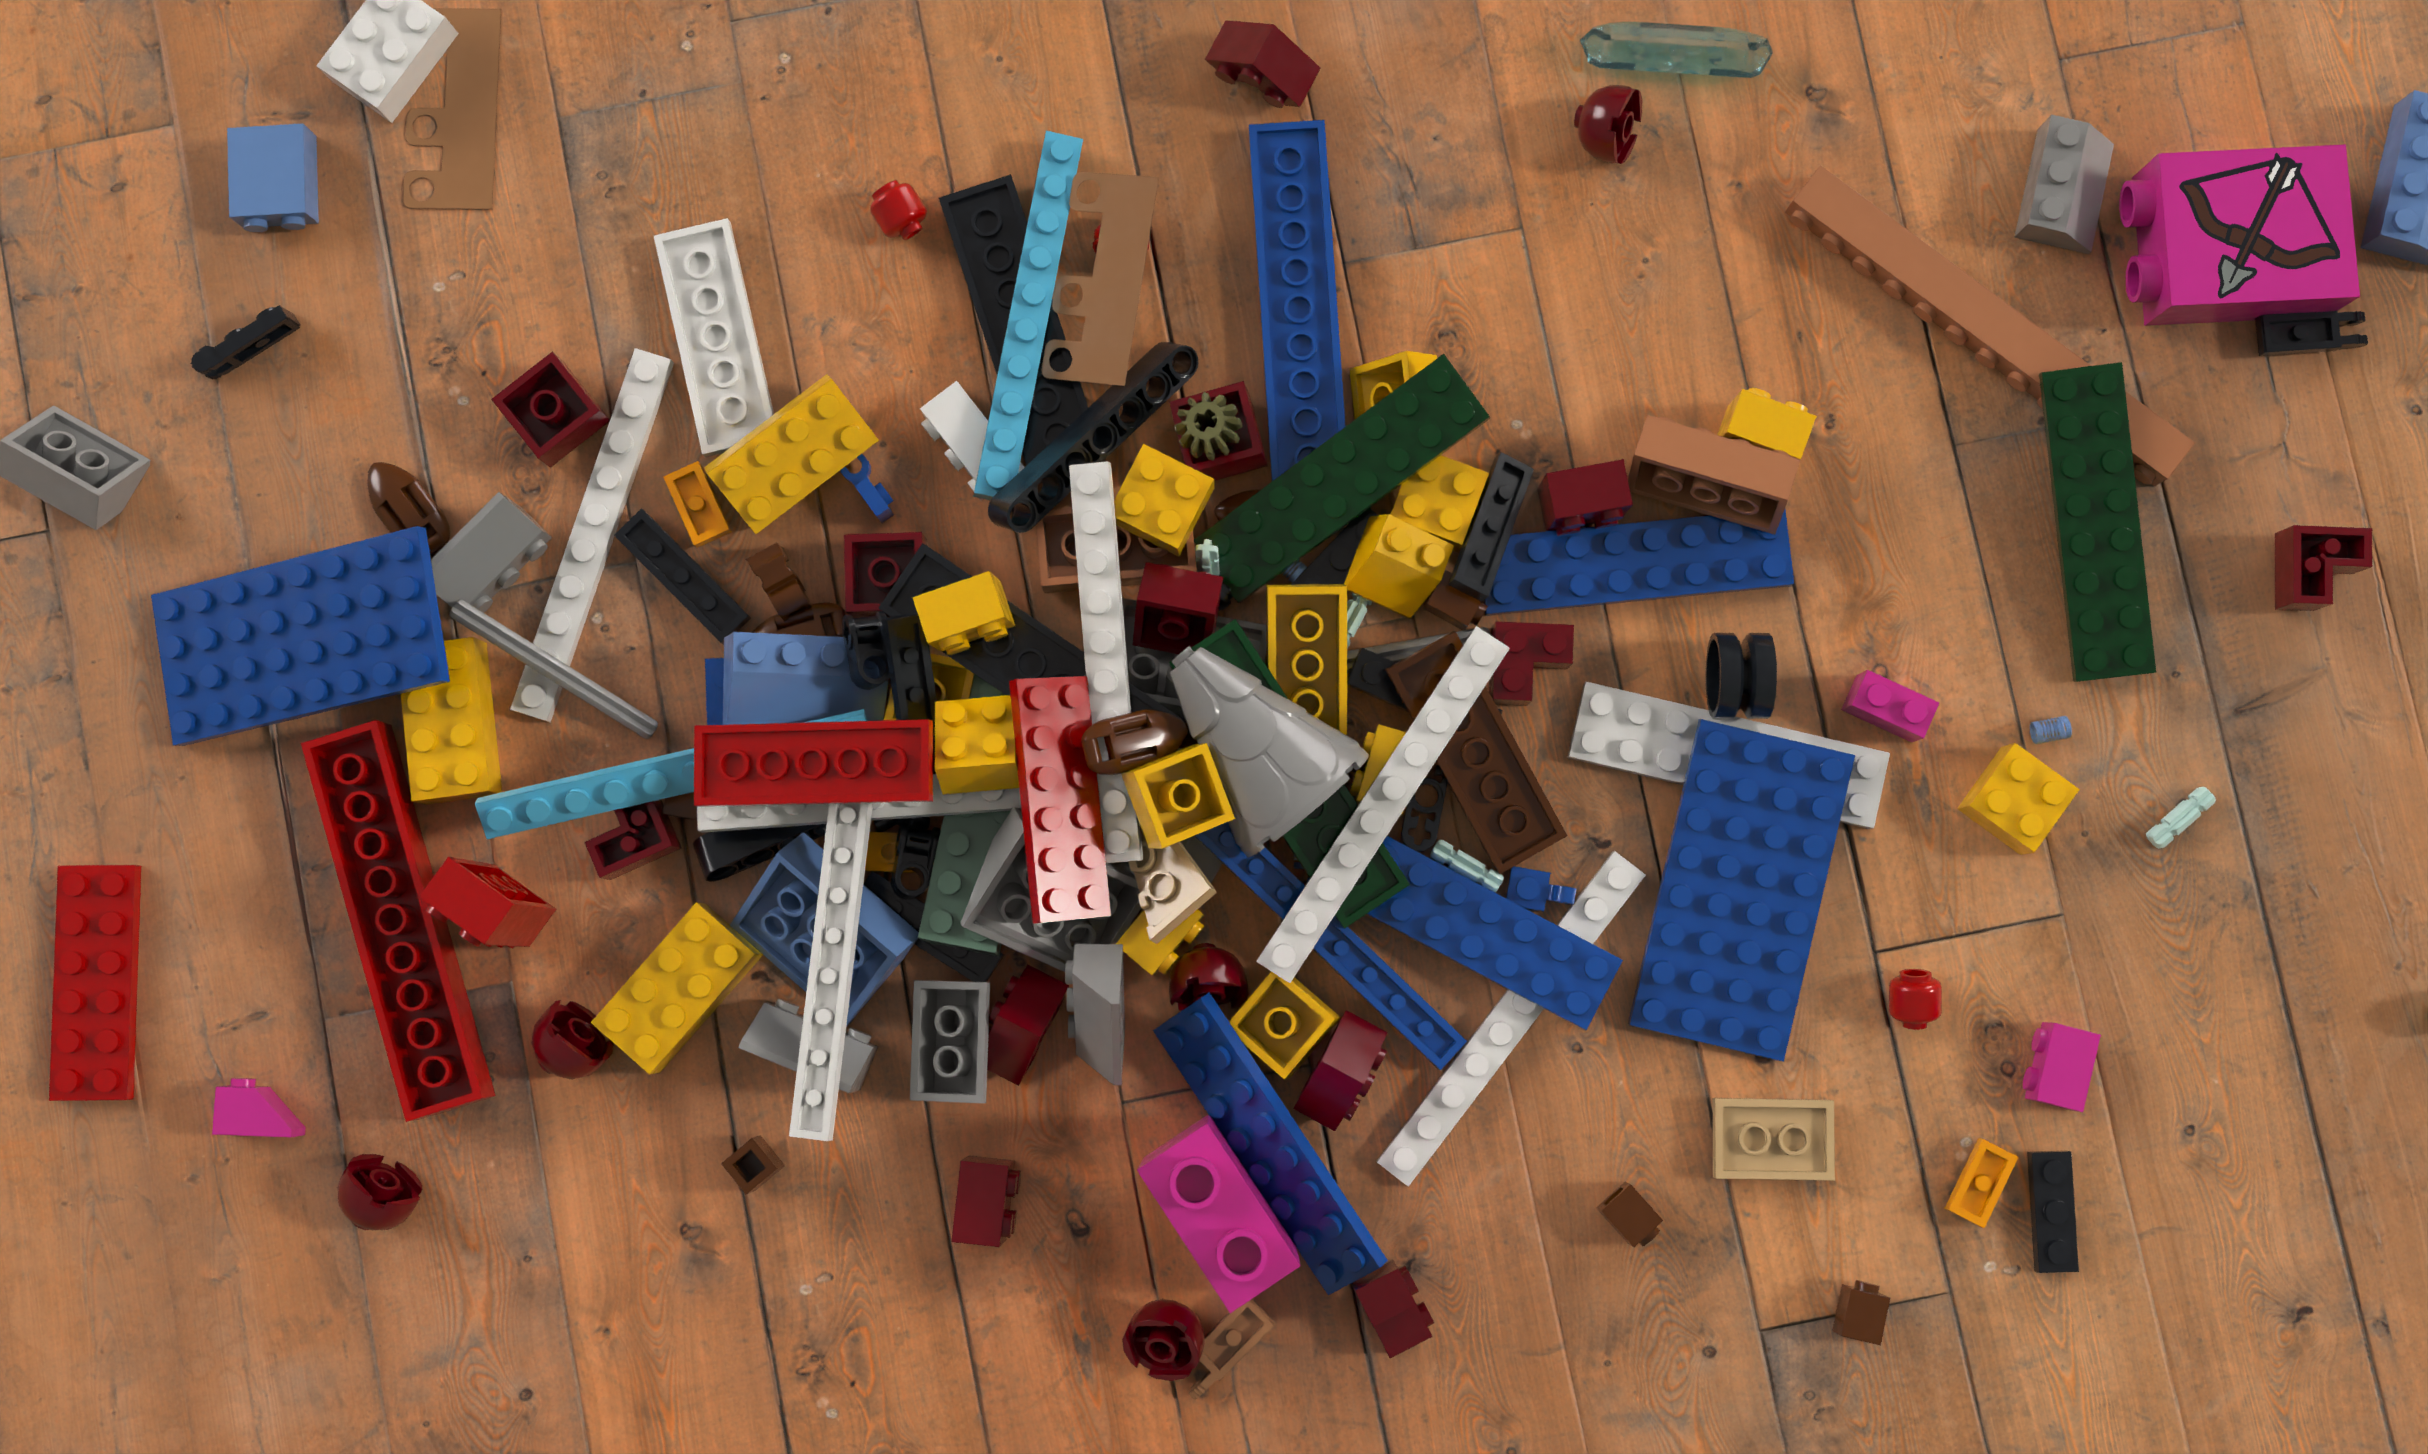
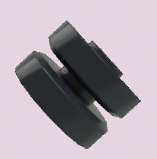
M1713 633L1710 636L1705 676L1707 705L1712 719H1732L1737 715L1740 706L1747 719H1768L1771 717L1776 698L1777 660L1773 637L1770 633H1748L1743 639L1742 644H1740L1734 633Z

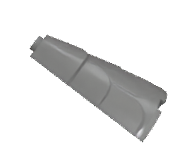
M1188 646L1171 661L1175 668L1170 672L1191 737L1196 739L1198 744L1207 743L1235 817L1228 824L1235 843L1241 848L1246 857H1251L1265 848L1263 844L1270 838L1275 842L1300 823L1350 779L1347 775L1348 772L1353 768L1358 770L1369 757V754L1360 747L1356 740L1307 713L1306 709L1266 688L1257 677L1202 647L1193 651Z

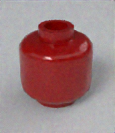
M894 180L873 193L872 198L874 201L870 205V212L886 237L895 238L901 236L903 240H908L923 229L920 223L925 219L927 210L910 184H899L897 180Z
M1901 970L1899 976L1893 978L1889 983L1890 1015L1896 1020L1903 1022L1904 1028L1913 1030L1927 1028V1023L1937 1020L1942 1013V987L1939 980L1933 978L1932 973L1927 970Z

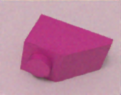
M231 1078L230 1085L217 1086L215 1088L212 1135L297 1137L305 1135L306 1127L270 1087L255 1086L256 1079Z

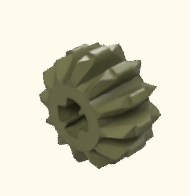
M1204 392L1201 397L1202 402L1198 404L1195 399L1189 397L1187 402L1191 408L1190 410L1178 409L1177 415L1182 422L1175 425V431L1178 435L1182 436L1179 440L1182 448L1187 449L1191 447L1193 457L1198 458L1205 451L1208 460L1213 461L1215 450L1220 449L1222 454L1228 455L1229 449L1226 443L1239 442L1240 438L1234 431L1242 428V422L1240 418L1235 417L1238 412L1234 404L1226 405V399L1223 395L1219 394L1211 401L1209 393ZM1212 421H1214L1216 426L1214 428L1207 427L1203 432L1201 427L1203 425L1210 426Z

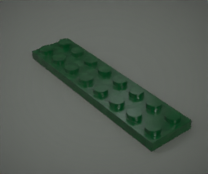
M1442 354L1194 539V542L1198 545L1203 544L1204 539L1212 540V545L1218 547L1219 576L1223 577V583L1229 586L1230 593L1237 603H1241L1491 417L1445 354Z
M2122 362L2042 372L2039 374L2073 681L2080 682L2156 673Z
M1236 619L1192 647L1193 651H1196L1199 647L1206 649L1261 680L1263 686L1287 698ZM1170 661L1168 664L1170 665V667H1171L1172 670H1173V669L1175 668V666H1174L1173 663ZM1344 784L1311 814L1282 836L1309 878L1312 877L1358 807V804ZM1383 842L1335 914L1336 919L1344 929L1410 885Z

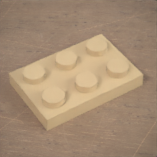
M1712 1098L1713 1178L1835 1181L1834 1100Z

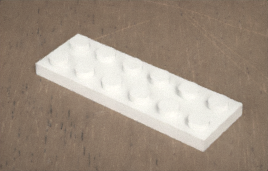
M728 218L654 235L696 429L704 457L724 453L774 415L733 230Z

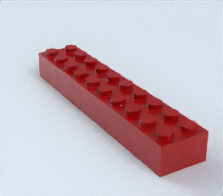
M374 720L301 743L405 1121L421 1120L496 1096L448 924L428 913L426 908L429 904L419 898L434 875L415 807L411 801V793L392 725Z

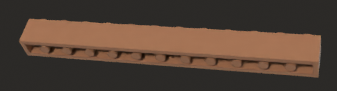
M1821 165L1786 209L1785 213L1790 216L1791 222L1803 231H1811L1821 239L1822 245L1834 254L1840 253L1852 262V267L1858 273L1866 277H1873L1882 284L1883 290L1889 296L1897 300H1904L1913 307L1914 313L1920 319L1928 323H1935L1944 330V335L1951 342L1959 346H1966L1975 353V358L1982 365L1990 369H1997L2006 376V381L2013 388L2021 392L2026 391L2036 398L2040 408L2043 409L2040 373L2091 366ZM2126 392L2135 478L2144 484H2152L2155 487L2172 475L2195 442Z

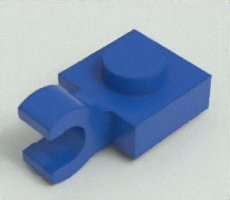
M861 454L857 457L862 464V468L858 473H850L846 467L840 471L845 479L855 486L880 522L883 523L894 515L888 507L894 500L880 482L875 486L872 485L869 480L871 465L867 458Z
M1514 866L1510 870L1506 899L1525 909L1544 912L1546 901L1573 905L1577 889L1549 884L1550 872Z

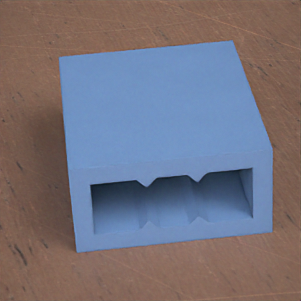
M303 123L227 128L229 217L249 232H265L271 226H281L289 230H301L305 228V224H319L317 136Z

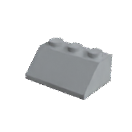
M2051 114L2038 128L2015 238L2085 254L2091 253L2114 144L2090 123Z
M54 405L0 440V476L95 530L123 511L148 470L151 461Z
M498 492L431 559L436 595L451 607L460 599L484 613L490 608L493 603V596L501 588L506 589L517 581L520 576L519 570L529 560L531 562L535 561L544 554L548 548L546 543L552 537L521 506Z
M1075 944L1073 960H1066L1065 983L1073 984V988H1067V1012H1074V1015H1069L1068 1038H1075L1076 1055L1113 1085H1122L1125 1036L1123 944Z
M914 980L910 1100L986 1103L990 982Z
M780 998L777 999L775 1004L771 1002L763 1003L738 1048L797 1072L803 1015L797 1013L799 1006ZM850 1028L848 1034L845 1033L839 1089L847 1093L861 1090L879 1047L869 1043L871 1035L854 1028Z

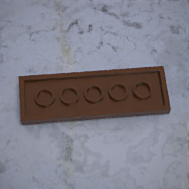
M1455 631L1385 669L1413 721L1463 647ZM1485 686L1436 760V763L1495 870L1501 874L1567 837V834Z

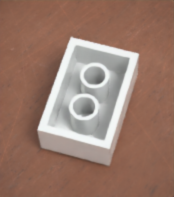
M365 0L316 66L333 83L392 123L459 33L445 16L422 0Z

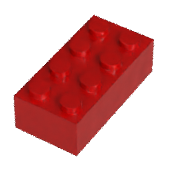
M447 857L419 896V898L429 904L426 908L428 913L444 923L450 920L462 928L459 935L478 947L481 944L488 947L496 945L500 948L508 946L512 949L515 946L530 947L556 911L555 907L495 864Z

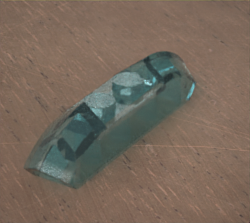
M1615 22L1593 27L1580 39L1588 63L1605 69L1753 78L1761 74L1773 54L1767 38L1750 32L1724 27L1650 22Z

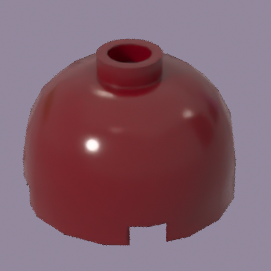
M1609 85L1597 89L1588 97L1584 105H1579L1574 117V126L1579 128L1578 135L1583 148L1594 158L1607 163L1623 164L1627 160L1637 139V134H1631L1634 121L1641 122L1643 103L1641 92L1629 86Z
M1201 943L1195 945L1193 950L1186 952L1175 962L1169 977V996L1172 1006L1177 1002L1178 1010L1182 1011L1210 992L1218 1006L1231 1002V1009L1238 1007L1247 1000L1249 992L1245 970L1234 954L1222 948H1217L1214 944Z
M561 1000L555 1001L534 1025L531 1044L538 1063L544 1071L558 1077L573 1080L589 1076L599 1069L613 1054V1042L610 1039L606 1042L605 1037L591 1023L596 1015L589 1009L573 1001H570L566 1006L559 1005Z
M361 1154L350 1160L337 1187L338 1204L344 1215L356 1227L363 1230H389L406 1221L420 1200L419 1195L422 1191V1183L417 1175L404 1164L397 1161L395 1168L388 1164L381 1163L384 1156L377 1154Z
M1160 1299L1147 1303L1135 1312L1122 1342L1124 1353L1130 1363L1136 1368L1140 1363L1150 1369L1149 1376L1155 1379L1174 1381L1185 1379L1190 1375L1192 1369L1197 1367L1204 1350L1205 1338L1202 1323L1196 1313L1177 1301Z

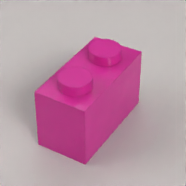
M1866 670L1856 675L1841 710L1909 742H1915L1925 737L1939 702Z
M2042 1022L2041 1028L2036 1029L2032 1039V1051H2035L2032 1067L2029 1066L2026 1069L2023 1078V1089L2026 1090L2025 1099L2070 1111L2083 1112L2101 1035L2058 1023Z

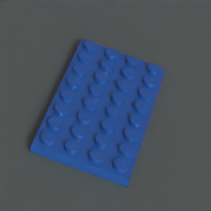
M415 526L151 595L174 746H186L450 682L427 532L424 527Z
M1699 719L1628 1020L1629 1025L1784 1062L1855 755Z

